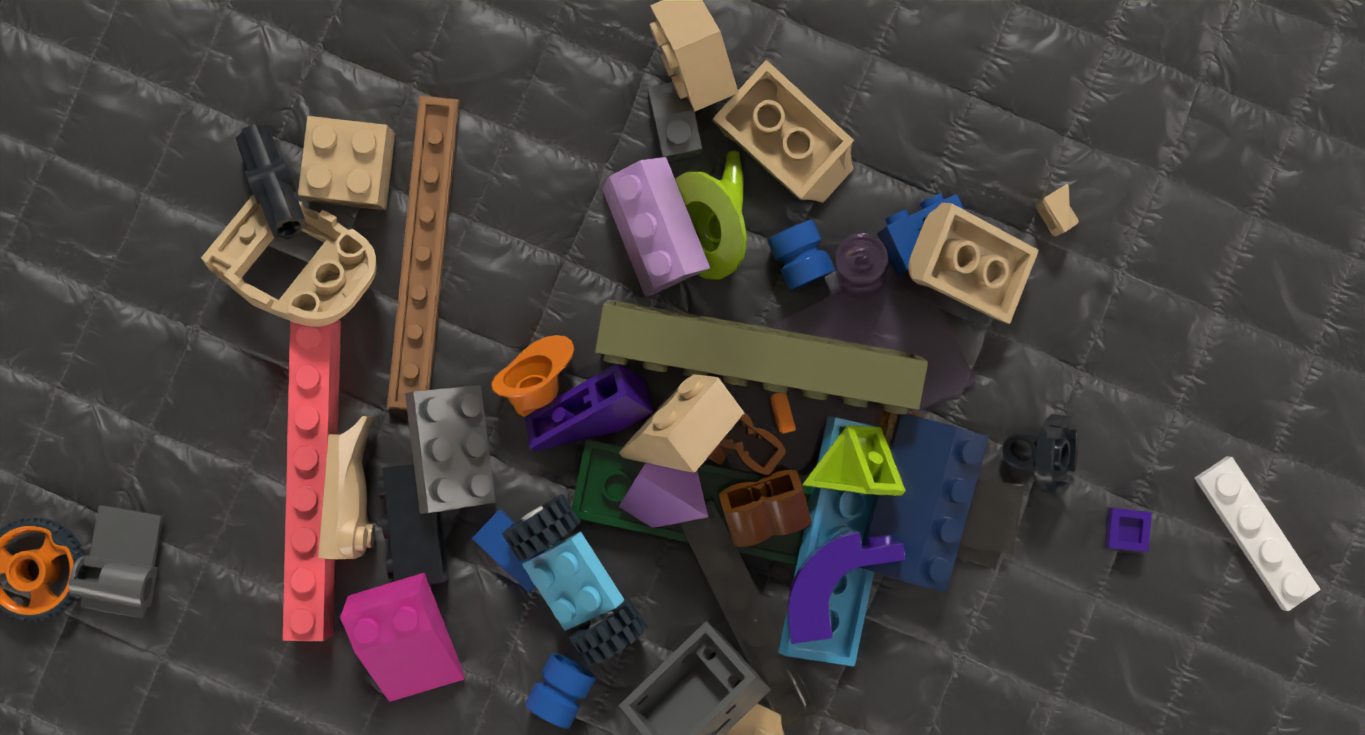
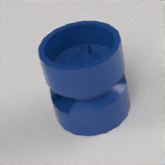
M814 220L793 226L767 240L775 261L785 263L781 273L788 291L803 287L836 271L829 254L826 251L818 250L822 238Z
M551 653L541 672L544 682L535 683L524 704L540 718L556 726L570 728L580 709L577 699L586 698L596 680V676L579 663L563 655Z

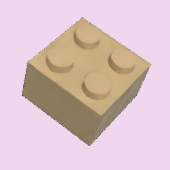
M662 0L650 5L655 22L650 23L649 26L658 47L661 46L663 53L660 54V58L668 77L675 74L671 78L680 100L687 97L695 112L738 94L721 31L703 0Z
M307 116L298 196L308 202L386 211L396 133L388 125Z

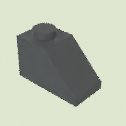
M673 82L647 87L662 157H666L668 163L702 157V145L695 112L687 97L680 100Z

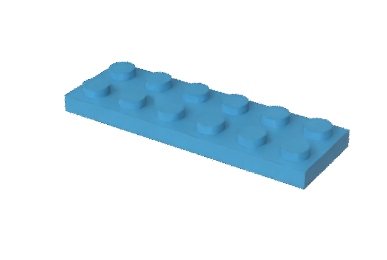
M827 416L818 463L846 425L876 426ZM881 428L889 445L893 430ZM820 487L812 488L808 508L812 524L804 528L795 575L804 560L818 546L835 536L857 530L860 533L862 543L875 494L855 493ZM859 567L843 575L834 586L829 600V614L833 634L831 639L792 644L786 613L778 653L789 657L855 666L874 572Z

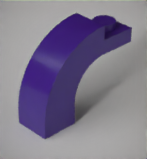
M856 530L835 536L818 546L798 569L789 591L787 617L791 643L833 638L829 600L832 590L839 579L847 572L858 567L906 560L904 544L900 541L893 542L892 535H883L867 538L868 545L861 546L860 533Z

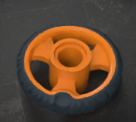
M26 518L12 522L0 529V575L5 573L8 583L14 589L23 592L30 591L31 594L29 606H23L13 601L5 593L0 583V611L4 615L20 621H43L61 614L76 601L77 597L71 596L69 593V580L59 597L54 595L49 587L59 578L61 573L59 556L67 554L70 574L77 559L85 556L84 550L81 548L82 545L68 528L50 519ZM26 532L45 533L44 544L41 548L22 551L12 555L5 547L13 538ZM31 560L35 561L39 567V575L36 579L28 571ZM83 565L79 569L77 578L85 580L86 568Z

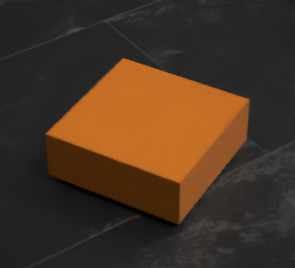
M786 393L770 395L769 402L777 431L782 434L795 431L796 427Z

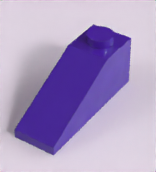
M615 364L558 396L546 406L538 408L525 416L530 449L538 451L621 431L652 414L653 409L646 380L624 365Z

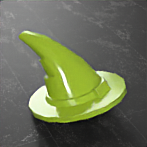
M730 151L727 153L725 168L720 181L704 172H686L675 179L710 266V269L697 274L704 279L720 280L734 273L745 257L747 233L742 215L744 177L739 152Z

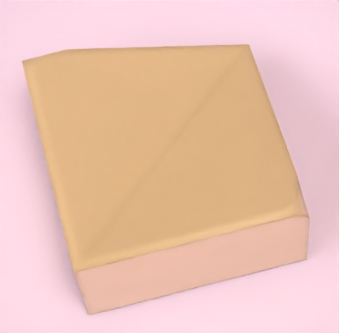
M1068 184L1035 203V208L1051 234L1055 237L1071 229L1079 222L1069 205Z

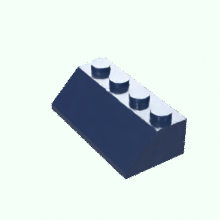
M897 414L888 447L906 491L902 496H874L861 546L868 545L867 538L892 535L893 542L900 541L904 544L906 560L867 565L859 568L911 584L947 592L988 443V436L910 414Z

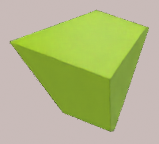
M853 425L845 426L802 484L805 486L875 495L902 496L906 491L881 427Z

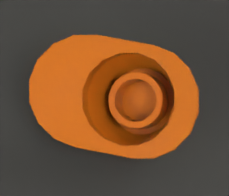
M553 335L533 342L494 377L491 383L493 392L499 396L507 397L517 413L523 417L551 403L557 397L559 391L558 374L573 357L575 348L572 340L566 336Z

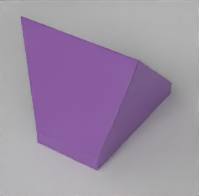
M645 463L619 505L620 508L652 528L708 518L698 471L692 473Z

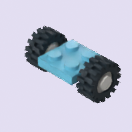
M561 494L526 514L507 528L502 535L519 561L529 558L522 565L563 629L566 631L587 621L586 624L581 625L577 631L573 632L569 639L587 667L601 663L605 658L609 659L617 651L620 652L625 649L627 644L633 643L636 637L644 633L648 625L630 598L624 600L581 532L561 542L559 541V538L565 536L567 532L573 530L580 523V519L565 496Z

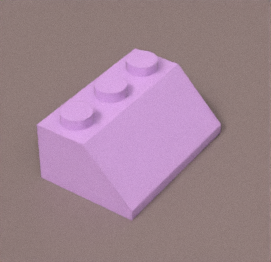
M666 157L640 160L609 176L602 190L645 297L654 295L710 269Z

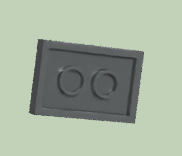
M481 385L405 393L420 514L496 503Z

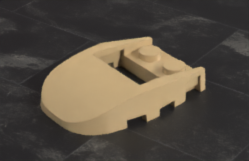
M253 194L201 257L207 268L253 306L307 327H322L337 321L347 314L374 280L377 266L376 255L372 245L354 229L348 230L339 224L336 216L325 210L318 213L305 208L303 202L299 201L307 224L302 231L324 242V244L282 297L277 300L244 282L242 279L244 274L274 239L261 204L258 205Z

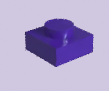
M1108 507L1105 547L1149 552L1152 512Z

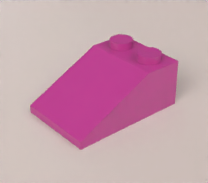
M425 573L358 592L347 597L340 616L355 654L389 702L465 679V674Z

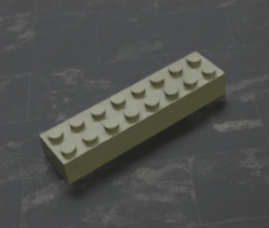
M608 300L603 304L595 353L604 354L603 361L627 365L630 359L644 361L643 368L654 371L667 372L668 366L684 368L683 375L689 377L693 374L708 376V373L723 375V382L747 386L748 380L762 382L763 389L779 393H787L788 387L798 388L803 392V396L818 400H827L828 394L840 396L843 399V403L848 405L867 407L868 401L877 402L880 406H883L884 411L897 414H907L908 408L919 410L928 361L915 353L615 300Z

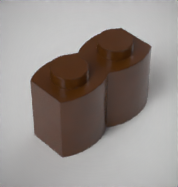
M745 412L719 443L724 447L734 449L745 465L765 475H769L787 453L777 437L764 429L755 428Z
M797 470L775 472L765 476L758 482L735 484L719 493L735 547L756 545L767 540L772 535L792 534L812 524Z

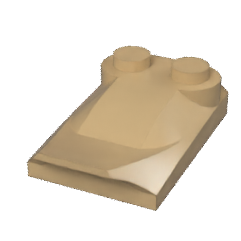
M765 60L738 90L739 93L735 94L712 121L727 138L735 141L799 200H815L823 203L853 170L851 148L854 140L771 63Z
M942 202L925 219L912 251L908 268L909 274L915 283L928 286L1000 322L1010 324L1039 250L952 203Z
M362 416L346 432L342 434H329L318 558L356 559L363 556L367 548H373L375 525L369 524L367 516V488L362 465L366 443L375 418L373 416Z

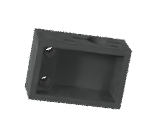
M706 621L618 706L642 735H725L771 689L727 639Z

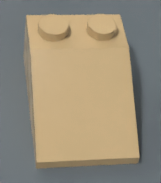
M693 374L665 398L619 453L626 459L695 473L741 418L744 411L718 377Z

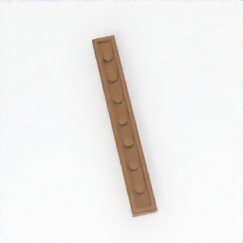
M419 96L387 408L407 410L405 393L431 390L460 101L457 99Z

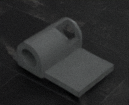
M99 505L90 555L81 556L77 559L69 578V593L71 596L81 597V608L145 618L146 608L151 607L158 571V567L154 566L164 516ZM83 565L86 568L85 580L77 578L79 569Z

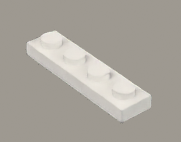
M1226 456L1195 477L1198 485L1282 610H1291L1320 590L1233 457Z

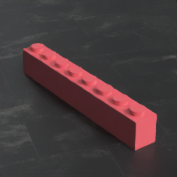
M341 320L322 327H307L290 321L283 641H324L334 635L335 559L318 558L328 436L329 434H338Z

